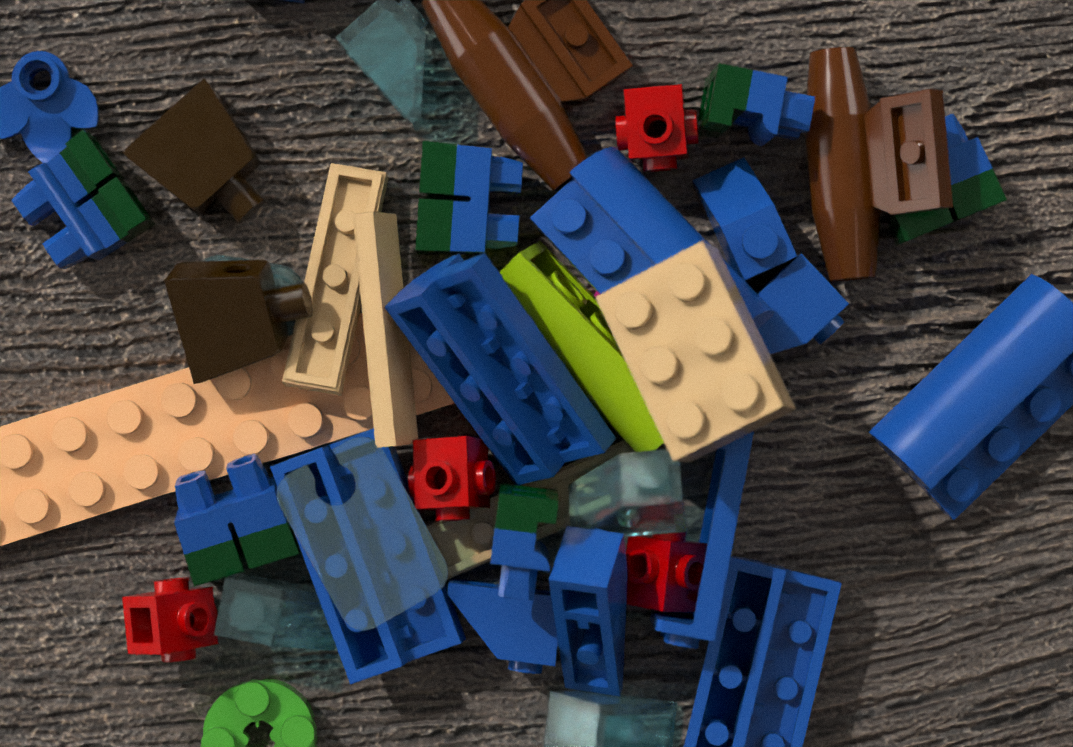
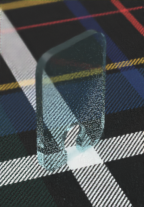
M356 437L332 449L339 463L350 470L356 481L355 492L346 503L330 505L322 501L315 488L316 479L307 464L281 480L277 488V500L344 621L356 630H369L437 593L444 586L448 578V567L382 447L377 448L375 441L368 437Z

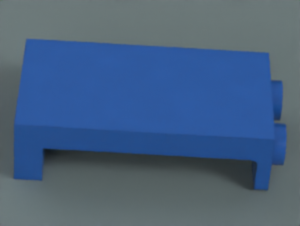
M754 431L715 451L699 542L707 543L695 612L676 613L651 610L650 621L655 630L661 632L660 636L664 637L665 643L698 649L700 639L715 642Z

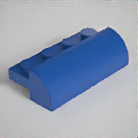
M617 147L602 149L569 172L572 180L530 217L533 224L599 295L701 241L708 243ZM723 258L758 330L775 315L774 311Z
M485 253L465 261L460 254L443 260L415 278L384 307L515 485L552 478L565 462L603 454L615 441L616 437L601 418L598 410L589 401L569 373L566 365L557 356L532 317L525 311L503 280L500 272L493 266Z
M1031 274L869 431V434L904 472L909 474L942 512L951 519L955 520L1073 405V302L1050 283Z
M373 428L270 466L350 684L402 667L409 661L461 644L466 640L453 602L447 594L448 588L419 510L415 509V501L409 492L408 480L395 446L377 448Z
M737 556L730 557L715 642H708L683 747H803L842 583L840 581Z

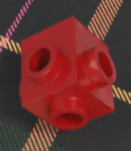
M682 84L624 89L626 115L616 116L615 119L618 150H628L629 160L632 163H643V172H661L678 169L677 160L689 159L688 145L699 144L696 109L686 110ZM664 123L667 125V128L662 136L658 138L648 136L649 129L653 124Z
M458 436L413 440V465L408 473V488L411 496L414 498L415 509L435 511L436 521L470 520V509L490 508V495L494 492L496 477L494 466L488 460V447L481 438Z
M653 525L652 536L628 534L626 549L628 568L626 604L662 612H695L707 543L686 540L687 529Z
M188 577L170 578L154 581V592L122 597L128 654L161 655V660L164 663L180 662L197 658L196 648L218 644V611L214 603L213 587H189Z

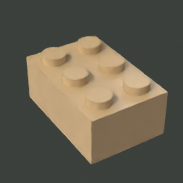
M701 241L595 297L674 462L690 463L796 410L735 282L716 247Z

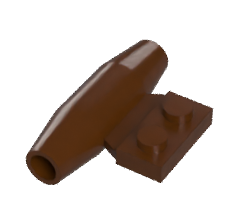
M423 0L421 5L451 67L505 143L553 191L566 185L572 180L569 172L588 157L562 104L579 101L585 102L630 71L633 66L588 1L525 0L520 4L507 27L481 0Z
M836 47L813 51L809 56L806 95L815 96L810 128L805 133L812 215L829 280L835 282L875 278L881 210L890 213V215H907L953 208L943 90L926 89L880 98V102L871 108L855 48Z

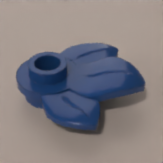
M34 51L24 55L14 66L11 82L0 87V140L21 134L31 153L42 163L48 162L67 147L65 143L72 138V127L91 129L98 126L99 109L93 92L83 83L71 79L64 62L52 53ZM41 71H48L51 75L49 87L42 91L36 90L33 85L35 75Z

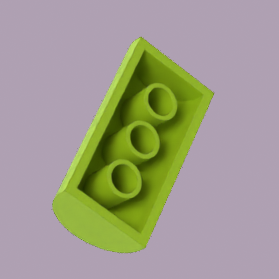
M541 241L519 252L500 271L503 280L528 315L532 317L542 335L560 360L566 365L569 373L592 405L598 410L600 416L643 460L646 459L664 441L595 296Z

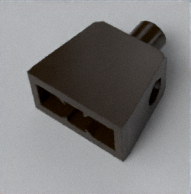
M202 79L122 151L128 159L201 215L207 213L220 202L240 224L251 217L265 202L245 179L262 162L218 92L205 79Z
M265 260L177 263L164 280L194 384L208 381L276 355L281 351L288 338L286 322L312 317L313 314L311 295L306 283L276 288L271 266Z

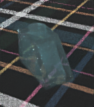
M377 0L335 38L341 49L416 131L424 124L428 41L421 29L428 23L409 0H402L399 3L395 0Z
M668 449L620 453L568 485L570 526L587 529L599 528L609 532L623 533L624 537L687 532L681 462H674Z
M241 573L225 578L214 635L274 647L335 650L336 645L315 588Z
M550 691L543 747H672L678 703L627 695L618 697L586 691Z

